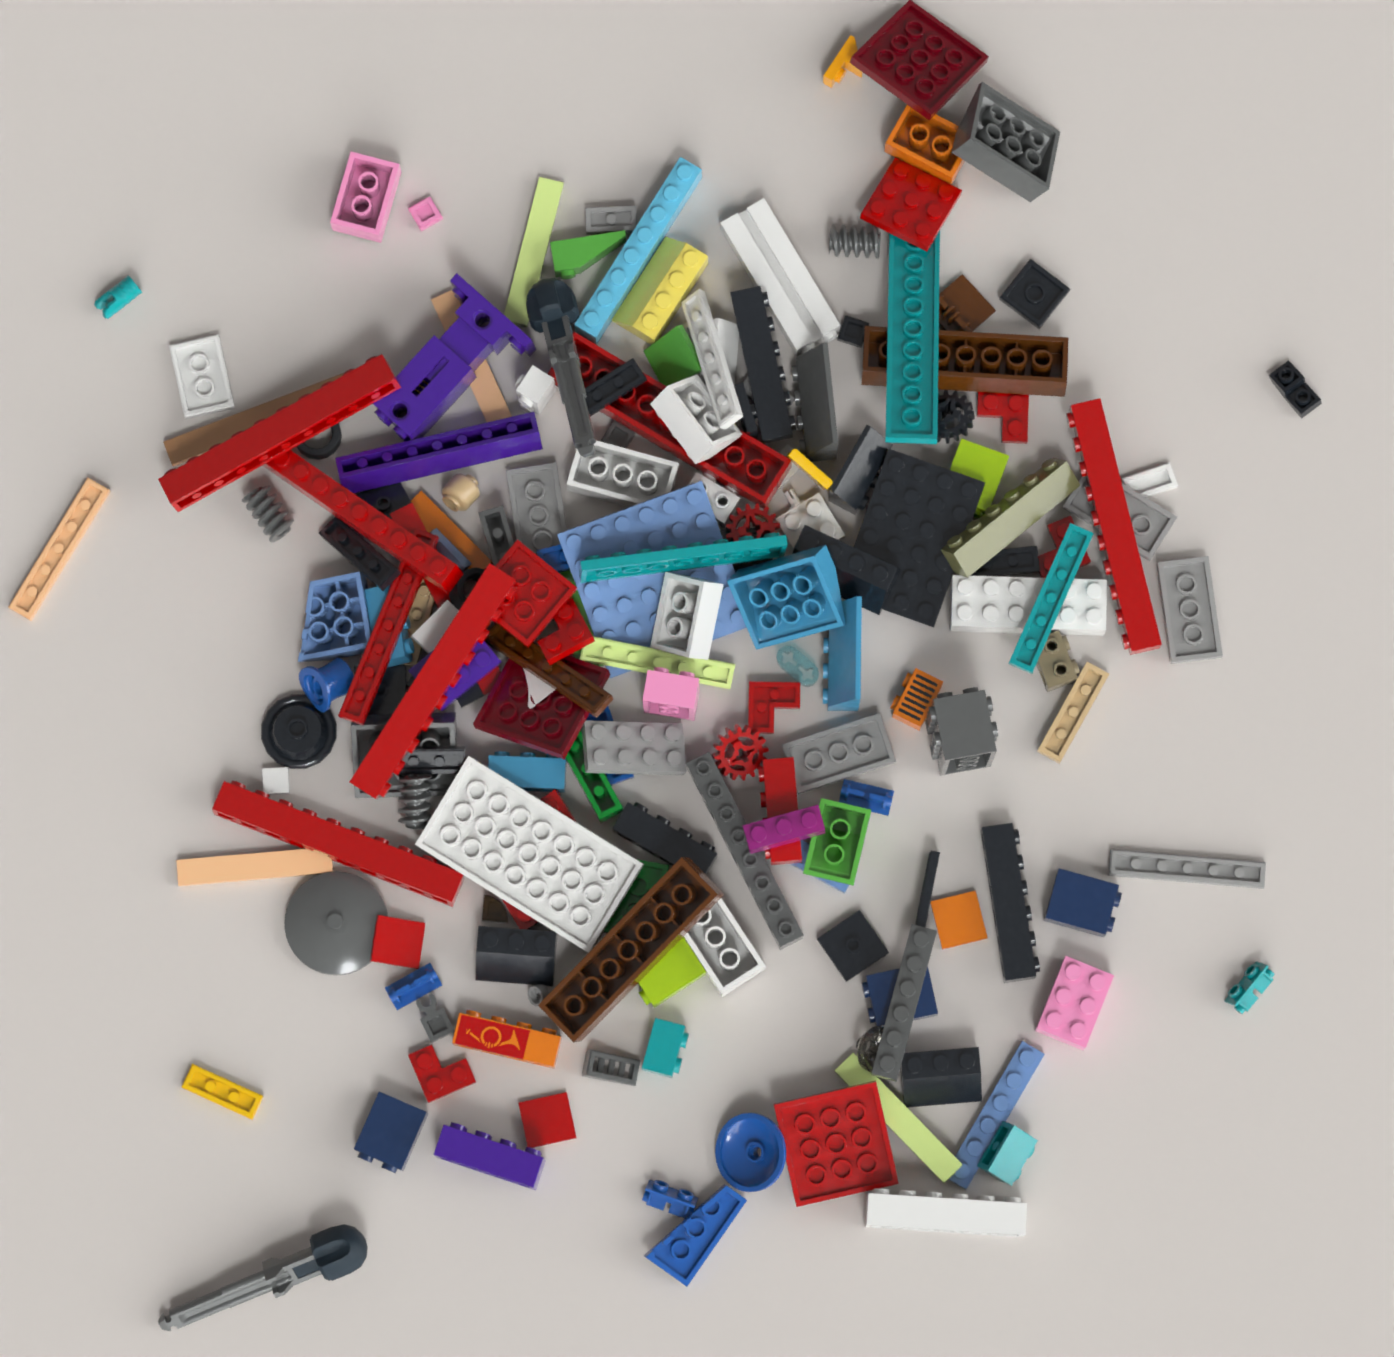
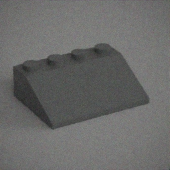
M981 82L955 134L952 153L1027 201L1032 202L1049 190L1060 131L984 82Z
M828 342L798 356L796 358V366H792L793 381H798L799 389L794 391L795 406L800 405L801 415H797L798 430H803L804 440H799L800 452L811 462L837 459L838 435Z
M456 712L433 713L431 717L434 720L426 732L422 730L417 737L420 740L417 747L457 746ZM392 714L368 715L364 726L351 722L354 774ZM393 774L389 781L392 786L385 797H406L405 793L399 792V788L406 787V784L400 782L399 778L405 777L408 774H399L398 776ZM430 774L432 777L426 781L430 782L432 787L426 791L430 792L431 796H444L457 774ZM354 786L355 798H373Z

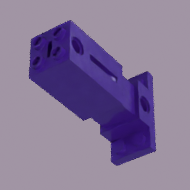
M457 273L450 282L453 286L452 292L455 294L454 296L462 303L455 311L458 319L440 339L434 335L396 376L401 386L400 389L373 403L376 408L374 413L388 427L393 424L395 426L393 430L404 442L422 438L477 378L474 371L492 352L498 355L509 342L511 347L520 355L525 352L530 357L537 350L530 337ZM484 322H490L486 327H480ZM407 412L406 416L398 418L400 413Z

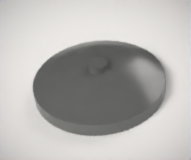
M347 872L323 873L306 881L292 896L285 914L286 938L293 953L310 969L327 975L351 974L371 963L370 957L377 915L388 916V912L378 891L365 879Z

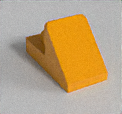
M852 35L849 36L823 75V83L830 88L833 87L835 82L840 83L847 70L862 78L863 72L850 63L851 57L858 51L855 37Z

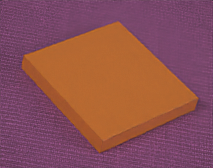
M976 890L930 902L942 950L988 938Z

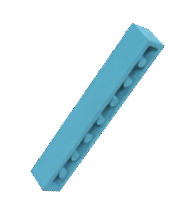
M682 157L679 158L574 324L576 333L596 345L598 344L612 322L614 315L702 179V169Z

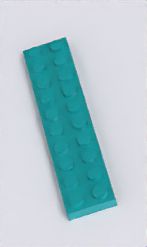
M940 231L928 251L889 233L885 442L937 444Z

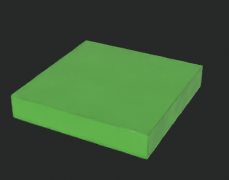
M677 325L643 351L659 382L665 386L702 372L695 347L683 325Z

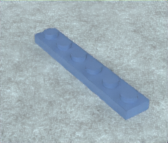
M1023 1041L1021 1042L955 1155L963 1166L948 1180L965 1190L967 1189L979 1169L977 1165L1002 1121L1006 1122L1044 1057V1053Z

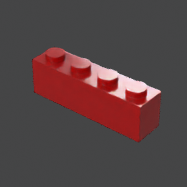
M794 757L763 759V766L758 767L759 782L765 783V792H760L761 808L767 807V818H762V820L797 811ZM801 840L765 850V859H771V865L802 863Z

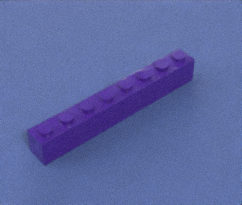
M530 412L337 457L335 460L341 485L352 493H357L541 450L543 447L535 413Z

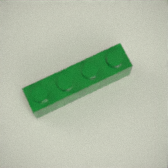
M580 731L566 756V761L600 823H603L621 813L623 807L604 773H585L583 738Z

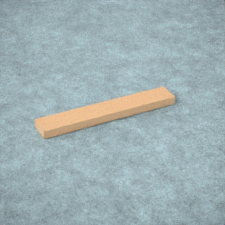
M452 290L431 299L445 332L458 319L455 311L461 306ZM485 359L474 371L477 378L470 384V387L486 422L512 417Z
M90 478L86 479L8 606L9 609L32 621L111 492L109 489Z
M307 849L176 860L178 886L308 876L333 872V861L327 854Z

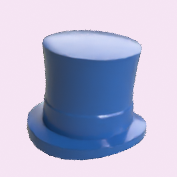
M335 658L320 668L307 666L299 672V681L304 693L320 712H326L329 710L333 700L347 694L354 677L350 667L340 658Z

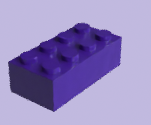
M451 1122L450 1126L443 1125L433 1154L439 1159L533 1190L537 1189L546 1162L544 1157H541V1151L529 1147L522 1151L516 1149L517 1145L514 1142L501 1138L500 1143L492 1141L490 1134L476 1130L474 1135L468 1133L465 1126Z

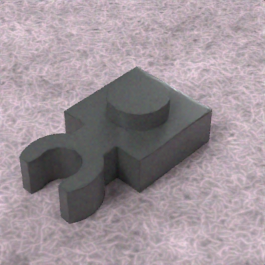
M429 994L431 1004L428 1007L422 1006L420 1000H416V1004L419 1010L427 1015L420 1020L431 1043L454 1033L455 1030L444 1008L436 1010V998L433 994Z

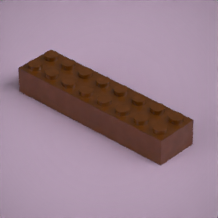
M865 326L861 385L886 386L887 327ZM939 330L938 389L1065 397L1069 338Z
M681 857L538 1006L573 1043L581 1042L723 897L724 893L689 857Z

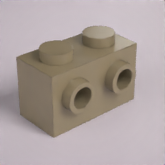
M1059 630L1050 633L1036 664L1047 692L1076 682L1078 678L1076 674L1080 673L1075 659L1071 660L1067 652L1070 650L1067 637L1065 635L1061 636Z

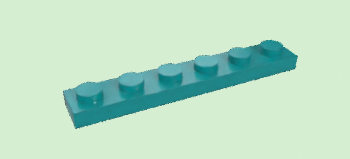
M1072 523L1069 524L1008 663L1009 665L1030 674L1033 673L1094 533Z

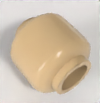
M469 474L454 475L442 489L444 504L455 512L458 510L466 511L480 496L477 480Z

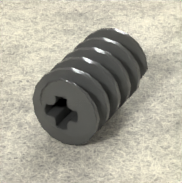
M832 224L830 228L829 253L833 249L835 256L838 257L841 250H843L845 257H849L851 250H853L855 257L859 258L861 251H864L865 257L869 258L871 252L874 251L876 259H879L881 231L878 234L876 227L873 226L870 233H867L866 227L862 226L860 232L857 233L856 226L852 225L850 232H847L846 226L842 225L840 231L837 232L835 224Z
M271 486L259 487L247 494L242 499V502H248L246 505L247 510L253 511L252 517L259 519L258 526L265 527L263 533L271 535L269 541L272 543L289 533L294 519L285 520L284 518L289 513L288 510L279 512L283 503L274 504L273 501L277 495H267Z
M408 774L405 777L399 778L400 782L406 784V787L399 788V792L405 793L406 797L399 798L398 802L406 804V807L399 808L398 812L406 814V816L398 819V822L405 824L407 828L424 829L428 823L426 821L431 818V814L426 811L431 808L430 802L426 801L431 798V793L426 791L432 787V784L426 781L432 777L430 774Z

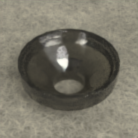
M882 1026L872 1027L856 1043L858 1062L863 1069L871 1073L884 1029ZM870 1041V1047L866 1051V1047L868 1045V1042Z

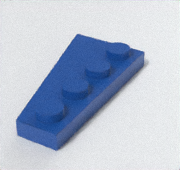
M724 1184L649 1250L644 1257L687 1287L747 1200Z

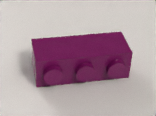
M819 805L743 825V831L749 852L753 854L825 834V826Z

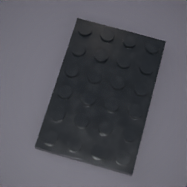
M888 449L854 545L855 548L901 569L883 610L934 628L954 573L941 549L947 545L950 538L962 533L966 526L972 522L985 482Z

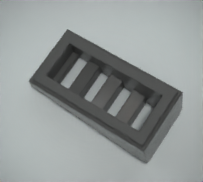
M588 1050L585 1055L582 1076L636 1086L640 1060ZM594 1058H598L596 1072L592 1071ZM605 1060H609L607 1074L603 1073ZM615 1062H620L618 1074L613 1076ZM630 1064L628 1078H623L625 1065Z

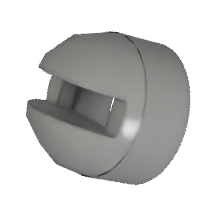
M543 984L530 987L528 990L530 1003L538 1006L550 993L548 992V987Z

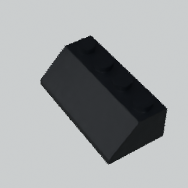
M804 525L792 554L826 544L836 568L841 598L847 600L856 596H862V608L880 615L901 569Z

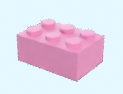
M350 152L330 221L332 230L381 243L402 173L400 164Z
M654 667V670H648L642 700L644 713L695 721L700 692L699 678H696L694 673L680 671L679 675L671 674L668 669Z
M1065 956L1035 1031L1084 1050L1114 975Z

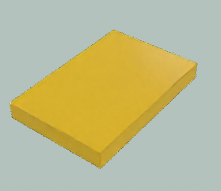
M791 449L786 455L788 459L792 460L800 470L823 490H827L832 485V480L797 449Z

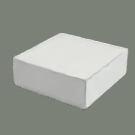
M288 767L262 769L263 792L269 795L290 794Z

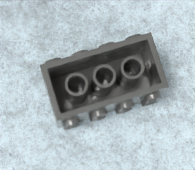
M978 687L964 689L963 694L953 695L952 692L938 694L937 698L933 699L931 707H928L929 711H927L928 715H926L925 724L927 734H932L933 736L930 745L931 756L933 760L937 759L940 776L991 767L997 752L995 741H997L998 737L996 722H991L990 719L993 711L991 696L986 697L985 690L979 691Z

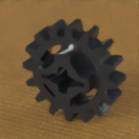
M944 390V395L938 393L937 443L942 438H945L946 444H949L950 438H954L958 442L960 434L967 436V428H973L972 420L975 419L974 411H972V403H967L966 395L959 398L958 391L956 390L952 395H949L948 390ZM957 407H959L962 410L963 414H961V411L957 410Z

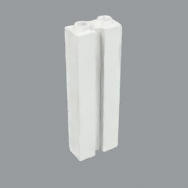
M764 198L747 207L745 211L739 214L736 213L720 222V230L755 287L761 286L762 292L767 291L770 305L767 308L796 356L806 353L823 341L825 343L831 342L838 337L841 327L840 323Z

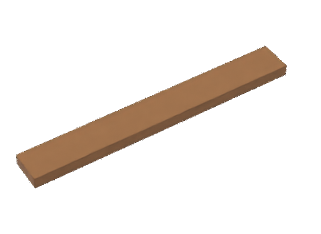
M343 373L164 441L163 443L172 466L174 467L187 462L188 459L194 456L204 454L211 446L229 440L236 432L245 431L252 427L256 421L272 416L279 408L297 402L302 395L313 393L320 389L324 383L340 378Z

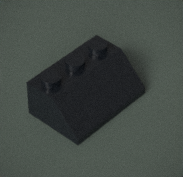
M866 425L830 488L828 501L856 515L859 509L863 511L870 499L866 495L871 487L875 488L888 449H892L893 444L885 442V438L871 426Z
M478 926L476 981L525 985L543 984L553 987L557 933L553 931Z
M979 1047L904 1053L900 1069L903 1103L907 1108L982 1102Z

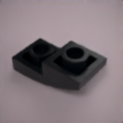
M1289 360L1269 374L1272 383L1301 418L1322 404L1319 396L1305 382V377Z

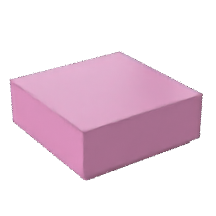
M430 196L408 208L421 232L443 220L442 215Z

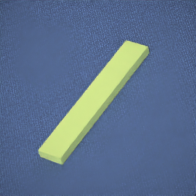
M542 177L538 179L504 313L515 325L528 327L527 295L532 286L540 281L564 182Z
M593 636L595 642L583 647L580 652L579 660L643 673H647L648 670H654V667L666 668L669 670V673L679 675L680 671L691 672L695 674L696 678H699L700 684L731 689L735 663L709 658L708 660L688 658L647 646Z
M854 1053L834 1070L848 1086L876 1081L886 1125L943 1183L963 1166L878 1077L871 1075L872 1071Z

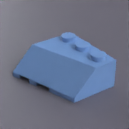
M360 571L310 582L305 611V626L302 631V646L298 662L330 661L335 658H344L364 653L371 636V628L365 589H368L366 576Z

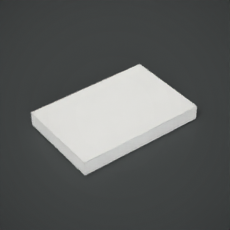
M219 334L169 345L185 419L235 408Z

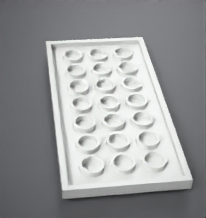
M468 756L415 843L416 846L588 953L596 945L644 865L639 860L471 756Z

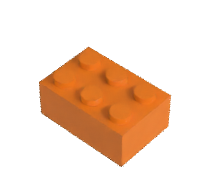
M906 105L885 143L884 152L951 185L965 162L952 153L955 134L959 126L937 114L928 120L908 105Z

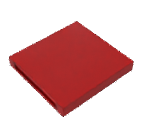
M377 915L370 962L419 969L426 923Z
M567 1092L518 1103L529 1148L577 1138Z

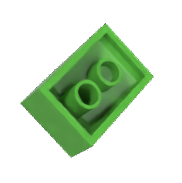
M821 798L819 809L825 826V834L811 837L803 874L854 886L871 810Z

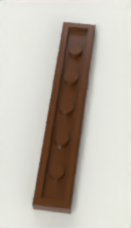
M497 623L489 630L490 633L485 640L488 645L596 718L612 702L613 697L610 693L561 660L549 665L540 646L534 642L527 648Z

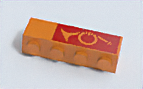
M466 1010V1014L459 1013L452 1041L453 1045L555 1069L562 1040L561 1036H557L556 1030L542 1028L540 1032L532 1030L531 1024L517 1022L516 1026L506 1024L507 1019L492 1016L491 1020L481 1018L482 1013L472 1010Z

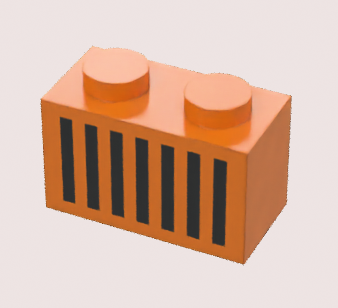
M915 668L913 674L908 672L902 683V686L905 687L902 696L896 695L890 709L894 710L892 718L920 731L926 715H928V707H931L933 699H936L943 681Z

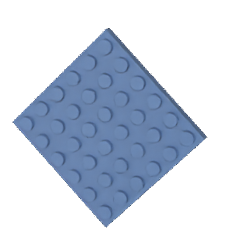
M701 480L557 533L594 636L647 647L651 645L665 572L580 583V561H584L585 557L593 555L607 558L617 552H625L626 555L636 554V551L641 549H651L652 552L662 551V548L674 545L678 549L686 548L690 543L701 542L703 545H710L715 540L723 539ZM732 564L670 572L724 584L712 640L747 628L727 582L733 574H736ZM605 665L611 674L609 678L632 671Z

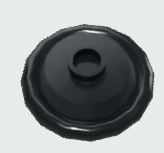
M291 694L277 700L267 710L261 724V740L267 754L276 763L290 769H307L321 763L331 753L337 739V723L331 709L329 708L326 712H320L311 703L306 694Z

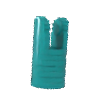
M127 275L98 298L94 306L97 309H103V317L109 319L140 295L142 291L131 277Z

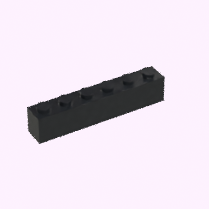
M761 286L730 292L762 442L765 444L793 438L792 431L797 429L794 415H788L787 406L791 405L788 390L783 391L781 381H786L783 366H778L776 357L780 356L778 341L773 342L771 332L775 331L772 316L767 317L765 307L770 306L767 291L762 292Z
M1013 823L982 827L980 832L1004 983L1035 979L1036 972H1040L1038 956L1033 957L1032 947L1036 946L1034 931H1029L1028 921H1032L1030 905L1025 906L1024 896L1028 895L1026 880H1021L1020 870H1024L1022 854L1018 855L1016 845L1020 844L1018 829H1013Z

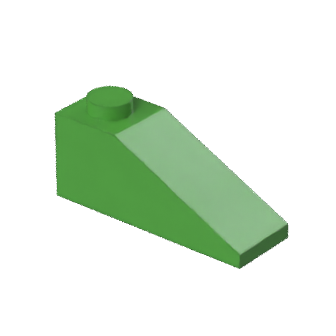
M625 230L550 242L555 277L572 279L576 277V274H581L626 242Z

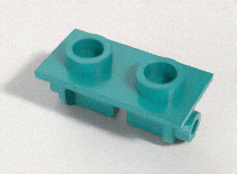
M1256 961L1246 969L1245 976L1241 981L1229 990L1228 996L1224 1001L1235 1006L1234 1009L1240 1014H1243L1244 1011L1248 1012L1258 999L1252 991L1256 989L1262 994L1273 981L1272 977L1275 974L1268 969V965Z

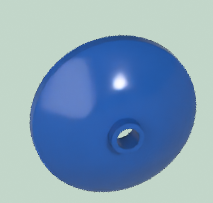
M758 1113L737 1115L723 1126L718 1135L715 1147L716 1163L721 1175L732 1187L744 1192L764 1190L776 1182L784 1169L786 1161L784 1137L778 1126L764 1115ZM759 1148L761 1149V1156L758 1155Z

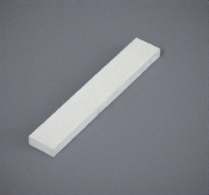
M698 289L683 300L681 304L719 428L726 430L741 419L743 413L705 291Z

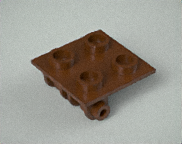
M963 274L939 294V323L948 331L973 332L996 312Z

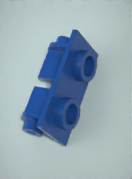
M844 779L839 802L870 809L873 813L888 816L894 791Z
M428 963L385 987L396 1010H399L441 987L442 983L431 963Z
M649 1180L642 1201L647 1202L646 1205L662 1211L665 1208L666 1202L670 1203L671 1206L668 1213L685 1219L694 1211L699 1197L694 1196L691 1191L686 1189L677 1190L671 1188L664 1181Z

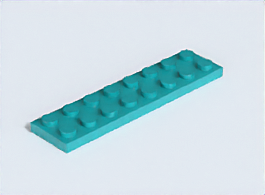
M768 533L764 535V538L754 539V536L740 537L739 541L728 542V539H719L713 541V544L710 545L695 542L688 544L686 548L677 549V546L673 545L663 547L662 551L652 552L651 549H641L636 551V554L626 555L625 552H617L607 558H600L599 555L585 557L584 561H580V583L780 558L785 555L788 545L786 535L780 536L779 533Z

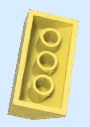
M665 237L614 315L612 321L650 345L661 338L681 307V302L687 298L707 267L708 256L688 243Z

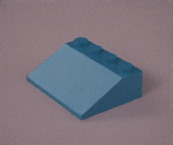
M826 544L739 569L735 572L736 574H733L727 580L756 650L846 624L836 568Z
M862 596L842 601L846 624L830 629L828 638L823 639V653H828V663H823V679H828V689L823 688V704H828L827 711L858 712L861 699Z

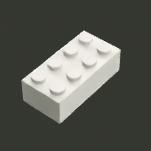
M596 440V443H594L596 450L591 456L583 457L576 449L566 484L567 491L630 507L673 491L679 472V463Z
M722 898L684 936V939L705 969L706 974L721 997L766 969L765 964Z

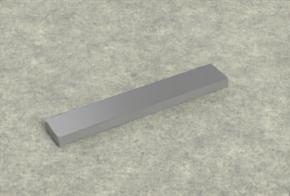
M1111 849L1108 876L1264 889L1266 862Z

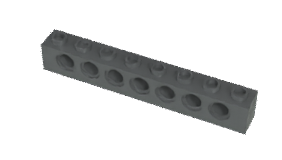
M710 752L687 762V770L779 949L782 950L803 939L804 935L761 851L753 854L749 852L743 831V825H746V822Z

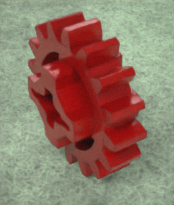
M756 503L754 509H751L750 505L746 504L745 511L736 508L737 516H729L732 524H726V530L731 533L726 535V539L733 540L734 542L739 541L740 537L752 536V533L749 532L750 522H752V526L757 531L756 539L763 538L768 533H779L775 530L780 528V523H774L776 514L774 513L769 516L768 507H765L762 511L758 503ZM755 516L763 518L765 522L759 521ZM745 518L746 522L744 525L736 529L739 522Z
M735 724L734 731H731L728 727L725 728V736L717 735L721 740L720 743H713V747L718 750L712 753V757L718 760L715 763L717 768H722L721 773L724 776L730 773L732 780H736L739 775L745 781L746 774H750L754 778V770L761 767L760 763L761 761L763 762V759H767L763 753L768 752L769 748L762 745L766 742V739L763 736L758 737L760 732L757 729L751 731L749 725H745L743 730L738 724ZM738 737H748L750 740L746 739L743 741L739 740ZM742 748V755L738 756V750ZM738 764V765H741L742 768H734V767H731L730 765L734 766V765Z

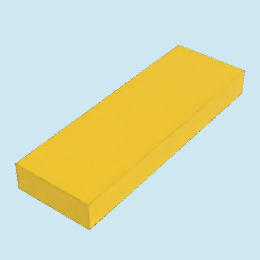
M194 1064L191 1065L182 1085L183 1089L251 1120L254 1119L264 1097Z

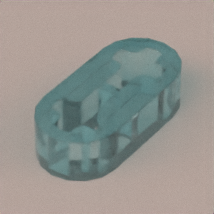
M784 646L779 649L777 664L781 669L804 687L816 684L819 671L815 664L792 646ZM790 652L793 653V660L797 665L794 666L789 661L786 664L783 663L784 657L782 654L788 655ZM802 667L805 671L813 670V679L807 678L803 680V673L798 668Z

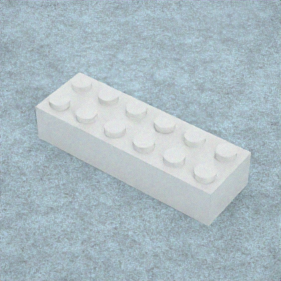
M953 575L951 580L950 631L1022 633L1046 578L969 576L967 578L961 575ZM1074 579L1050 633L1059 630L1061 635L1104 636L1106 632L1107 580Z
M874 1189L873 1193H868L865 1227L1023 1237L1026 1235L1027 1203H1021V1198L1005 1197L1004 1202L995 1201V1196L979 1195L978 1200L968 1199V1194H953L951 1198H942V1193L926 1192L925 1197L916 1196V1191L900 1190L899 1195L889 1194V1189Z

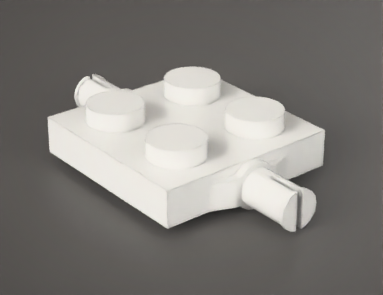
M794 489L789 490L794 499L791 498L788 491L784 493L791 507L786 513L777 517L776 521L780 523V527L793 549L804 525L838 540L846 537L820 493L801 501Z

